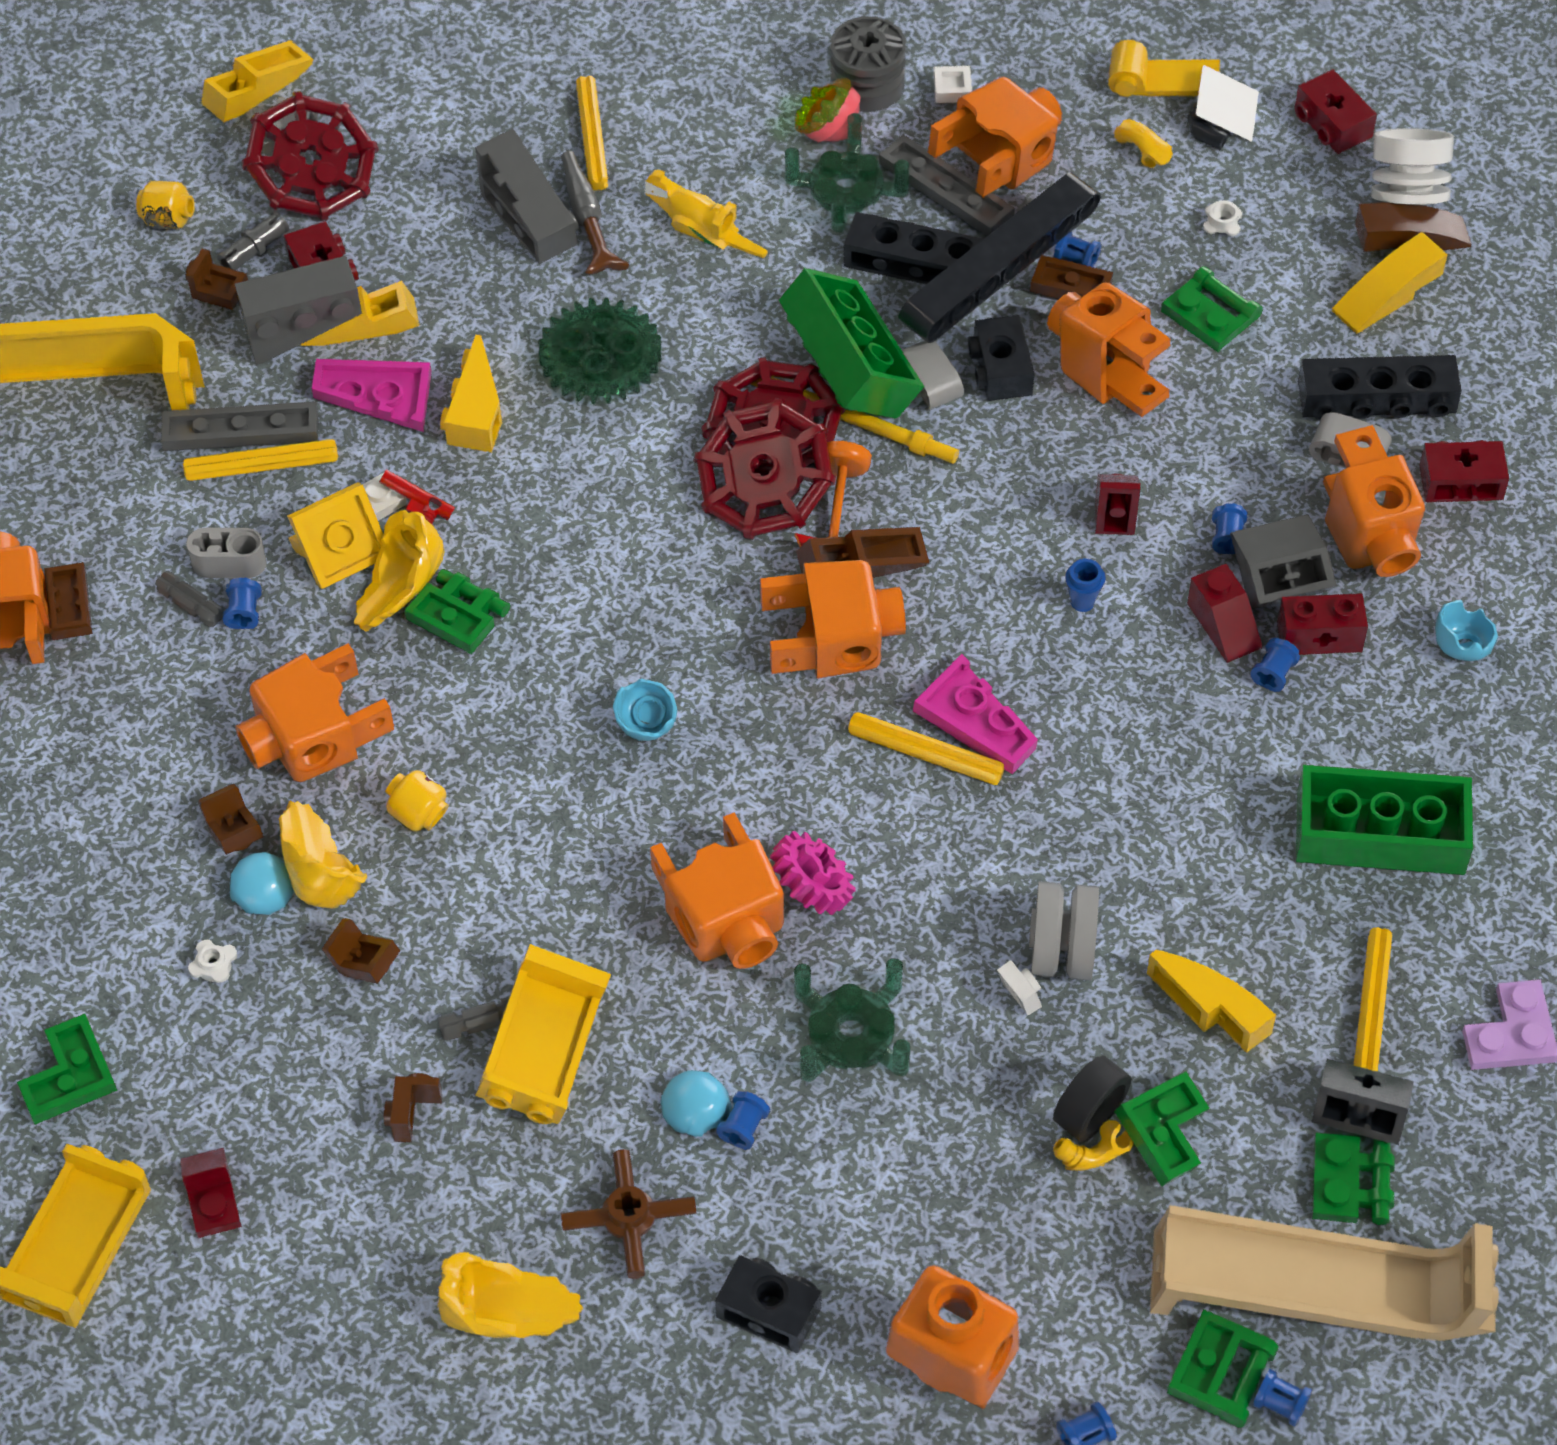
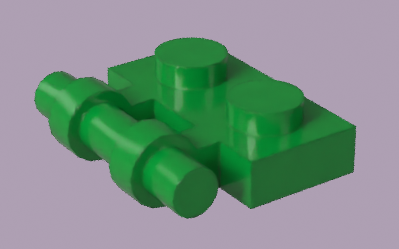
M442 569L437 575L436 582L444 587L439 589L427 583L405 609L406 620L472 655L495 627L494 618L488 614L493 612L500 617H505L510 610V603L500 599L498 592L490 588L483 590L470 583V578L460 572L453 574L446 569ZM463 596L473 603L469 605L458 598Z
M1315 1133L1312 1219L1357 1223L1359 1207L1372 1209L1371 1221L1373 1224H1389L1390 1209L1394 1207V1191L1390 1189V1173L1395 1170V1156L1391 1153V1143L1373 1139V1152L1370 1154L1360 1153V1137ZM1359 1171L1372 1172L1371 1189H1359Z

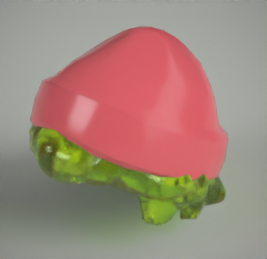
M838 78L834 82L822 87L813 86L811 96H804L801 99L802 106L796 111L794 119L796 131L805 134L818 143L822 141L836 142L850 138L858 129L860 94L851 86V81L847 78Z

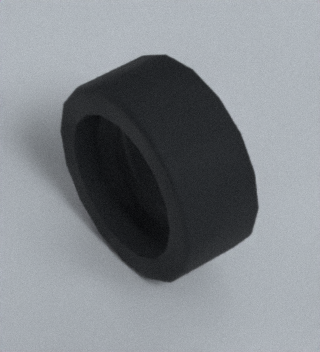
M1101 1055L1094 1058L1074 1077L1063 1092L1054 1109L1053 1121L1080 1142L1089 1140L1100 1130L1101 1125L1114 1115V1111L1121 1105L1131 1086L1132 1077L1106 1056Z

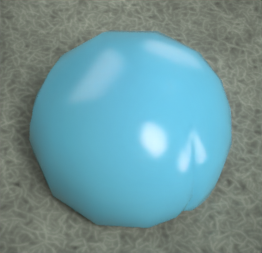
M1456 600L1444 604L1438 613L1435 625L1436 643L1445 654L1463 661H1477L1491 654L1496 645L1498 634L1496 625L1485 616L1483 609L1470 612L1464 608L1462 600ZM1469 639L1472 641L1459 644L1458 640Z
M641 678L626 687H621L617 691L613 703L617 725L627 736L638 741L658 739L668 733L674 726V722H676L677 706L674 695L659 682Z
M266 852L252 853L241 859L230 875L231 900L235 901L248 914L270 915L284 908L294 892L284 861L274 854Z
M697 1070L685 1071L672 1078L660 1100L665 1121L675 1131L695 1137H701L708 1130L717 1128L721 1122H725L732 1109L729 1093L724 1085L711 1073Z

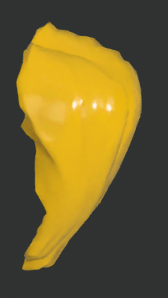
M399 510L388 518L384 526V535L381 538L382 548L372 571V582L365 589L364 595L356 601L357 616L354 619V624L365 632L369 631L372 627L380 625L386 618L393 616L410 602L432 579L443 561L445 553L443 540L436 528L420 512L408 513L406 510Z
M290 800L286 810H284L278 820L283 859L296 896L306 904L320 908L332 909L345 905L361 889V884L368 878L367 874L360 871L358 864L353 866L345 855L338 853L335 841L331 838L330 827L323 822L319 815L313 812L309 804L302 805L299 801L294 803Z
M468 1252L455 1253L443 1260L441 1266L442 1280L439 1286L437 1305L441 1320L451 1328L491 1338H525L534 1335L549 1336L554 1331L563 1327V1325L574 1323L580 1318L579 1313L583 1310L580 1304V1295L570 1292L567 1286L562 1284L555 1276H540L533 1272H522L512 1264L484 1260Z

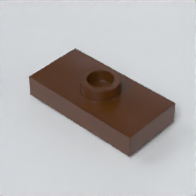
M84 562L44 568L52 640L93 634L87 573Z

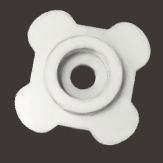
M1221 200L1206 207L1205 214L1208 216V220L1203 226L1205 232L1209 234L1216 232L1226 233L1228 236H1236L1240 233L1238 220L1242 217V211L1234 203Z
M210 940L200 941L196 946L198 952L196 958L188 966L190 975L194 978L201 977L206 981L216 983L226 981L230 976L231 961L237 958L236 948L232 945H214ZM210 959L217 960L215 963H209Z

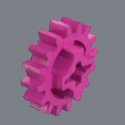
M792 831L789 836L785 835L773 848L774 852L770 855V859L775 862L772 867L774 872L780 874V885L788 886L791 889L790 896L803 903L806 909L813 905L818 914H822L826 910L830 915H834L837 911H841L853 898L852 894L856 888L850 882L854 877L846 872V862L837 860L834 857L836 851L823 843L820 838L814 842L808 833L804 832L800 836L796 831Z

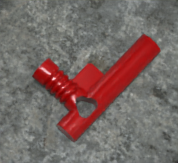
M387 469L379 481L380 484L410 500L406 507L407 512L422 513L430 524H433L437 515L448 521L455 509L453 505ZM429 502L438 505L439 508L431 510Z

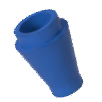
M1079 559L1066 571L1065 579L1072 607L1079 612L1090 611L1094 607L1095 601L1105 584L1106 577L1103 569L1092 559Z

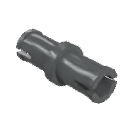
M273 211L269 217L252 230L249 228L241 232L239 240L217 255L220 264L223 267L229 265L230 269L237 270L255 255L260 257L266 252L265 247L289 231V225L282 216L277 219L280 214Z

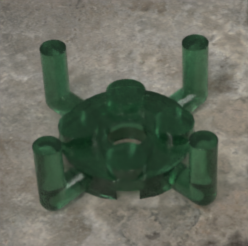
M852 113L848 116L846 152L833 150L824 152L811 173L800 172V155L797 148L791 147L785 151L786 183L793 186L810 187L813 198L822 204L823 208L831 212V227L837 233L845 230L848 215L862 212L864 208L877 203L881 196L903 198L909 191L908 161L898 160L895 162L894 182L883 181V173L877 158L869 154H860L862 146V116L858 113ZM842 179H851L856 182L852 187H842L837 184Z
M892 958L886 962L885 984L876 993L848 983L843 984L837 990L825 996H821L811 988L810 966L802 963L794 968L795 997L812 1010L808 1022L811 1045H805L800 1050V1076L804 1081L811 1082L815 1080L828 1065L839 1069L866 1068L880 1062L897 1076H905L909 1072L910 1043L900 1039L894 1043L893 1050L891 1049L895 1034V1017L888 1004L902 990L903 963L901 960ZM852 1020L859 1022L864 1030L858 1036L848 1037L842 1034L839 1028L844 1022Z

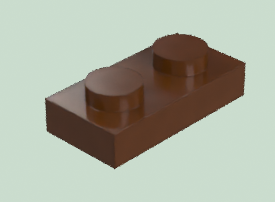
M1042 255L1031 280L1030 292L1058 299L1069 292H1076L1082 297L1101 283L1107 282L1112 284L1113 272Z

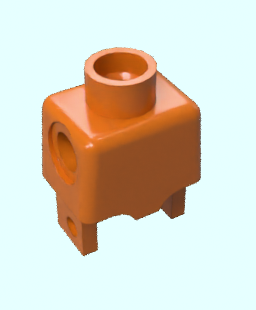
M1000 77L958 98L956 111L931 125L928 153L937 158L957 146L978 163L979 171L976 192L982 197L987 196L1003 185L1010 190H1014L1051 163L1057 128L1062 121L1060 104L1055 96L1045 88H1036L1027 93L1009 78Z
M1107 282L1099 284L1082 297L1076 292H1069L1054 304L1048 315L1047 326L1049 330L1060 337V366L1064 374L1102 404L1115 397L1141 417L1169 398V389L1147 374L1150 368V361L1170 347V338L1151 325L1150 308ZM1106 355L1113 359L1112 363L1107 366ZM1144 392H1151V393H1153V394H1151V395H1144V394H1142V393H1144Z
M1373 425L1336 434L1334 442L1346 469L1336 474L1324 476L1323 485L1330 498L1325 523L1349 568L1360 569L1373 565L1376 574L1380 577H1391L1404 573L1416 565L1421 558V552L1415 540L1425 512L1424 501L1403 455L1387 456ZM1365 442L1370 447L1362 448L1358 446L1357 443ZM1380 491H1386L1383 505L1380 506L1375 495Z
M0 531V649L12 648L18 640L25 637V644L32 664L44 663V634H50L45 576L37 551L32 546H20V542L16 537Z
M864 560L803 563V574L760 578L762 611L805 607L806 621L797 632V638L770 641L772 674L815 669L816 678L819 679L874 669L881 662L882 637L906 633L905 609L901 588L894 587L875 590L871 567Z
M349 643L312 661L304 653L251 683L249 692L255 716L236 725L235 730L247 757L256 769L280 759L294 781L304 782L358 759L356 748L394 730L391 708L385 698L349 716H346L339 704L343 691L341 683L359 675L355 654Z
M735 812L723 817L724 840L728 847L713 843L699 849L692 864L679 871L676 870L662 842L650 847L652 871L665 893L666 912L695 957L699 961L706 962L727 953L734 967L744 969L765 961L777 949L778 940L774 933L782 929L784 925V893L760 840L749 839Z
M928 1266L922 1272L908 1298L904 1301L891 1322L886 1353L891 1359L914 1372L925 1384L940 1392H949L957 1395L969 1403L984 1409L1019 1350L1018 1314L1013 1307L980 1290L970 1281L961 1279L939 1266ZM942 1308H945L963 1318L966 1322L961 1324L949 1323L939 1316V1312Z

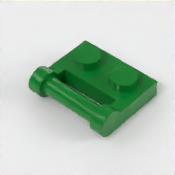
M1202 266L1195 272L1191 280L1162 302L1161 312L1216 352H1219L1261 316L1263 306L1254 300H1246L1215 278V273L1212 270ZM1205 288L1240 314L1236 317L1200 291Z
M1203 1309L1170 1381L1167 1394L1212 1413L1222 1421L1238 1428H1243L1250 1415L1247 1408L1267 1362L1274 1360L1279 1346L1267 1336ZM1242 1347L1251 1354L1231 1399L1219 1395L1218 1392L1238 1348Z

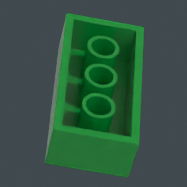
M804 267L778 300L787 314L788 322L795 327L802 338L803 347L813 356L819 366V373L828 381L836 394V401L844 409L896 419L900 417L925 387L858 280Z
M1316 765L1302 766L1297 789L1296 862L1456 875L1466 874L1473 851L1472 777Z

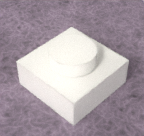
M970 66L934 67L936 103H957L958 98L972 92Z
M384 472L363 484L378 521L407 505L406 497L379 483Z
M1010 960L997 969L1003 985L1027 1015L1042 1007L1037 995V991L1041 987L1027 968L1020 972Z

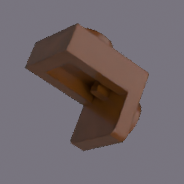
M203 248L196 259L189 262L185 274L192 299L233 310L238 302L235 284L248 281L247 273L213 264L210 250Z
M235 784L226 786L199 799L198 804L207 827L225 855L233 851L244 850L252 842L264 837L259 823L245 806L241 793Z
M343 918L322 947V951L340 974L376 984L379 983L400 953V949L393 940L362 934L353 920Z
M424 1073L395 1076L393 1100H386L384 1106V1126L391 1127L394 1142H412L416 1103L442 1104L443 1095L439 1078L431 1077Z

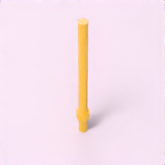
M761 378L751 383V385L757 387V383L761 381ZM808 390L803 391V395L806 399L809 398L811 402L819 400L815 393ZM846 410L840 417L842 421L909 447V451L923 457L929 454L954 464L959 456V449L933 440V435L921 430L913 432L856 410Z

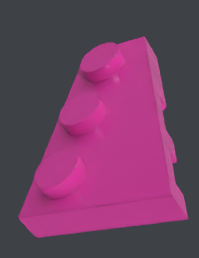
M316 359L312 382L313 398L424 432L432 373L430 362Z
M963 654L914 701L913 712L979 754L1002 762L1004 769L1011 774L1036 750L1038 739L1009 706H1003L992 694L990 684L984 678L979 679L970 669V662Z

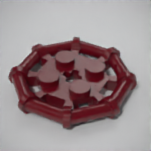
M296 91L286 100L262 113H255L250 119L252 128L246 156L241 163L243 170L249 172L270 202L269 207L275 211L279 208L317 217L320 221H328L329 216L360 198L366 199L371 192L369 183L374 158L379 148L377 142L371 140L350 110L351 105L346 102L339 104L302 95L301 91ZM306 111L330 116L332 119L329 124L309 120L306 118ZM294 112L295 120L288 123L286 128L280 130L273 124ZM341 124L344 125L356 144L346 145L343 134L338 131ZM265 137L275 141L272 156L261 155ZM311 150L320 157V160H314L313 164L310 165L305 163L306 158L300 154ZM348 159H359L355 178L345 174ZM273 169L275 173L278 172L282 177L283 185L279 189L265 170ZM333 185L334 187L340 185L345 189L328 200L324 195L326 190ZM291 191L311 195L314 196V201L289 196Z
M766 357L758 358L759 362L726 381L719 380L714 385L713 390L715 394L708 418L701 427L702 436L708 440L724 418L723 413L726 411L728 403L736 404L734 411L771 403L775 398L784 399L785 404L812 421L816 416H825L823 424L828 430L826 435L827 442L835 440L840 417L846 409L836 401L835 393L819 374V367L812 363L803 366L766 360ZM771 376H772V377H778V378L792 379V380H794V381H793V382H789V381L775 380V379H771ZM761 378V381L757 383L758 388L751 392L748 389L743 392L741 391L742 388ZM811 387L819 400L811 402L809 398L806 399L803 395V391ZM763 420L742 426L745 431L765 427L768 421ZM784 421L779 428L781 433L793 439L801 433ZM728 439L718 452L719 454L724 455L727 450L730 452L733 448ZM812 445L802 451L804 468L814 463ZM760 460V467L755 468L754 473L766 476L773 469L774 464H769L766 460Z
M775 398L773 402L732 412L730 409L723 413L724 418L700 452H695L693 459L698 467L703 497L701 508L706 514H713L741 532L745 539L753 540L754 536L797 526L801 529L806 526L805 521L830 486H834L836 476L832 473L826 439L828 430L823 423L817 424L785 404L784 399ZM768 419V424L765 427L745 431L742 426ZM784 421L801 433L793 439L781 433L779 428ZM734 432L737 436L734 440V447L730 452L727 450L724 455L719 454L718 452L731 433ZM812 445L815 468H804L801 450ZM766 459L769 464H774L773 469L766 476L754 473V469L760 467V460ZM715 467H723L726 485L719 489L716 486ZM803 480L812 482V485L796 506L790 498L799 492L800 484ZM735 496L748 506L745 516L725 503ZM782 504L787 512L759 519L760 509Z

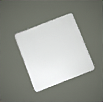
M1204 65L1196 115L1252 141L1259 91Z

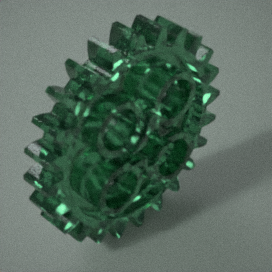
M605 297L602 305H596L595 300L589 298L587 307H583L576 301L574 302L575 311L570 312L565 308H561V319L552 316L549 318L550 327H543V339H538L539 365L542 366L544 378L550 377L552 388L561 386L563 396L574 391L577 402L587 395L590 396L591 404H595L599 396H604L607 404H611L612 395L617 394L622 400H626V390L630 389L634 393H640L639 382L649 385L651 383L650 373H658V362L662 361L661 335H657L656 323L649 324V314L645 313L638 316V306L634 305L625 310L624 300H620L615 306H610L608 297Z

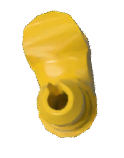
M1131 119L1123 120L1114 131L1115 139L1119 143H1134L1142 153L1141 162L1148 168L1167 164L1173 155L1172 146L1140 122Z
M1108 1120L1101 1125L1100 1135L1102 1139L1095 1146L1087 1148L1084 1145L1074 1144L1068 1138H1060L1054 1144L1053 1152L1057 1159L1062 1160L1066 1170L1084 1171L1104 1166L1105 1163L1130 1151L1134 1143L1126 1131L1116 1138L1120 1132L1121 1124L1115 1120Z

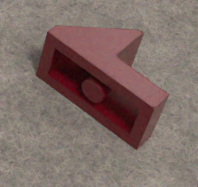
M224 1147L181 1158L182 1179L188 1194L197 1237L202 1238L242 1227Z

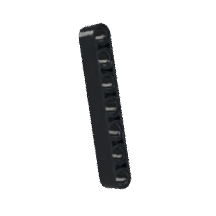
M1072 172L1065 174L912 295L902 306L898 320L927 343H933L1088 219L1098 207L1101 194Z

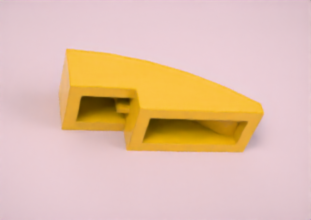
M291 40L234 58L232 71L204 79L201 104L222 122L239 117L299 78L312 65L313 58Z
M1421 232L1405 242L1365 274L1334 305L1332 312L1358 334L1413 300L1415 291L1443 275L1448 254Z
M402 280L369 294L366 293L362 286H359L357 289L362 314L301 344V346L332 345L398 334L418 327L420 325L415 299Z
M1157 949L1150 954L1147 974L1203 1032H1206L1218 1023L1246 1053L1272 1034L1276 1014L1256 996L1233 980L1207 966L1182 956Z

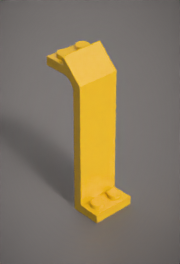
M156 313L0 324V383L159 373L163 374L172 411L188 410L189 405L196 404V388L205 387L194 340Z

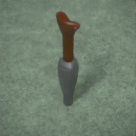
M573 151L564 152L561 155V160L565 169L566 187L571 211L578 225L585 228L593 251L592 261L587 267L585 274H597L606 268L619 271L628 269L629 263L613 254L606 247L598 223L602 216L600 204L588 179L578 165L575 153Z

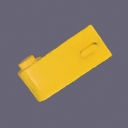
M1122 40L1112 48L1108 85L1114 93L1124 97L1132 95L1198 96L1203 66L1205 65L1220 72V59L1148 60V52L1142 43L1135 40Z

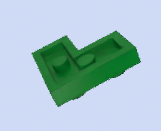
M85 1013L44 1030L58 1065L17 1082L34 1125L117 1091L115 1082Z
M1186 1071L1121 1104L1114 1111L1161 1187L1189 1173L1201 1164V1161L1179 1127L1201 1116L1210 1108Z

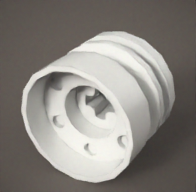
M1387 129L1374 133L1373 158L1390 164V167L1372 172V178L1382 183L1372 186L1371 197L1383 202L1428 205L1448 201L1451 190L1439 184L1450 182L1451 174L1435 169V165L1452 161L1454 135L1430 129Z

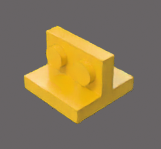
M357 482L287 515L295 535L289 537L290 543L297 554L306 558L319 588L324 589L375 564L382 548L381 538L384 534L363 484Z

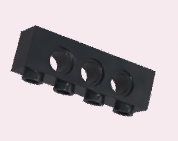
M855 212L844 242L843 267L926 285L984 238L917 225L912 222L884 218L878 215Z
M1456 355L1302 359L1298 376L1302 416L1315 417L1319 420L1326 413H1339L1345 416H1353L1357 419H1366L1372 415H1392L1396 418H1404L1411 414H1430L1434 417H1443L1449 413H1457L1462 393Z

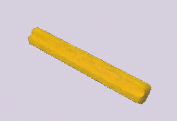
M590 75L587 77L580 76L576 80L587 177L593 191L605 190L608 187V176L596 82Z
M327 439L184 459L183 470L186 480L194 481L335 462L338 460L337 444L335 440Z
M855 712L849 722L848 730L853 736L986 783L998 785L1003 776L1004 764L986 756L860 712Z
M1374 927L1369 931L1354 1066L1378 1072L1393 934L1389 929Z

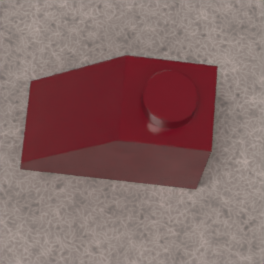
M1118 473L1110 475L1098 474L1095 496V534L1135 535L1141 490L1138 476Z
M1224 564L1192 577L1187 604L1224 660L1228 663L1262 649V642L1247 593L1228 565Z

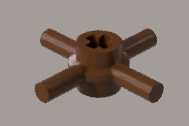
M620 1149L613 1152L617 1189L608 1196L602 1208L561 1213L562 1229L567 1231L605 1226L613 1236L623 1239L627 1277L639 1279L645 1276L641 1236L645 1235L652 1228L655 1219L697 1214L695 1196L653 1201L647 1193L634 1186L630 1151ZM628 1209L633 1210L634 1215L625 1216L624 1211Z

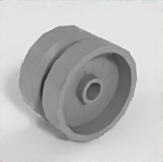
M1039 881L1036 909L1032 908L1029 937V948H1033L1032 975L1053 977L1058 971L1060 951L1067 952L1066 973L1069 979L1091 981L1096 947L1099 886L1077 884L1072 891L1070 911L1063 910L1064 889L1061 884Z

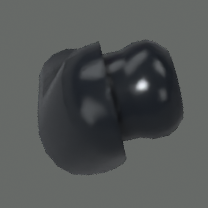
M1196 102L1192 107V111H1189L1187 116L1191 135L1195 139L1221 150L1227 142L1229 135L1211 126V122L1197 116Z

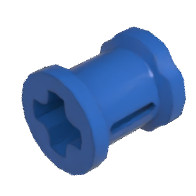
M1071 231L1056 244L1053 257L1094 267L1101 251V242L1094 240L1090 243L1073 236Z
M1226 503L1215 507L1212 511V521L1216 524V535L1212 538V548L1218 554H1235L1230 533L1244 529V524L1247 522V511L1241 505Z
M248 578L230 580L225 590L229 600L228 608L223 612V623L231 629H254L259 623L256 605L258 598L262 595V587L257 581Z
M1272 638L1265 646L1266 654L1262 661L1254 665L1250 676L1257 685L1273 692H1279L1286 684V674L1291 667L1296 666L1299 662L1300 655L1299 650L1294 644L1287 640Z
M737 1091L732 1098L734 1107L727 1120L718 1125L716 1133L723 1141L741 1149L749 1150L754 1144L753 1134L760 1120L768 1117L770 1107L762 1098L755 1094Z
M1269 1369L1252 1406L1258 1409L1264 1406L1288 1418V1424L1296 1427L1313 1390L1308 1387L1300 1389L1278 1378L1277 1372Z
M1098 1401L1090 1405L1088 1412L1068 1422L1064 1419L1056 1422L1058 1435L1064 1445H1096L1104 1440L1111 1443L1117 1439L1113 1422L1103 1405Z

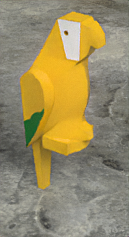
M654 170L645 181V194L668 213L672 220L671 225L676 231L722 250L728 245L763 259L768 254V250L738 234L739 230L734 224V221L737 219L736 204L729 201L726 205L716 204L708 196L685 189L664 176L665 172L662 170Z

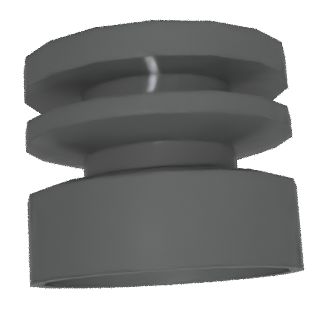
M860 16L847 20L838 26L831 37L830 87L840 83H848L855 88L861 97L859 112H876L887 109L899 101L905 88L906 38L901 29L891 21L877 16Z

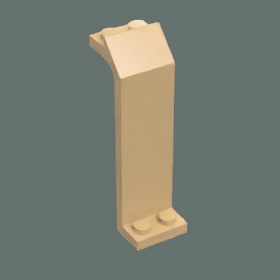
M1170 1205L1154 1230L1150 1313L1169 1315L1177 1301L1189 1300L1418 1339L1444 1341L1496 1332L1495 1311L1499 1301L1498 1287L1495 1286L1498 1246L1493 1244V1227L1474 1223L1458 1244L1443 1249H1428Z

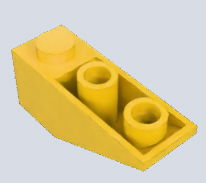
M476 334L471 349L466 348L464 350L461 363L462 374L460 378H455L451 388L452 401L450 407H444L442 411L440 428L445 430L447 445L492 453L502 424L500 402L482 337Z

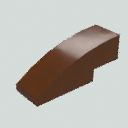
M1382 202L1358 205L1355 226L1363 252L1397 249L1421 232L1428 236L1442 250L1469 248L1472 246L1463 217L1452 212L1415 204Z
M920 527L851 530L845 537L810 538L796 551L802 574L803 563L864 560L869 563L873 578L921 568L930 563Z

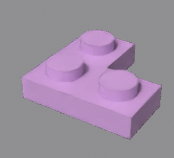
M1541 980L1498 983L1496 992L1503 1022L1464 1025L1462 1033L1471 1070L1557 1062V1044Z

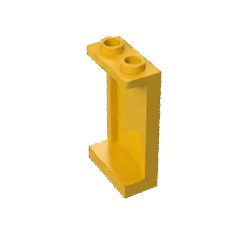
M530 944L521 961L475 1096L485 1099L492 1107L498 1109L510 1108L524 1113L530 1120L536 1123L559 1124L566 1112L567 1100L600 999L607 988L611 974Z
M66 1144L62 1150L65 1159L62 1170L6 1268L0 1267V1300L76 1328L147 1199L151 1188L144 1170L139 1165L128 1160H121L119 1163L105 1158L99 1150L88 1145H82L81 1148Z

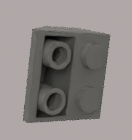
M1309 514L1230 533L1251 609L1281 603L1282 597L1316 595L1327 592L1337 586L1327 546Z

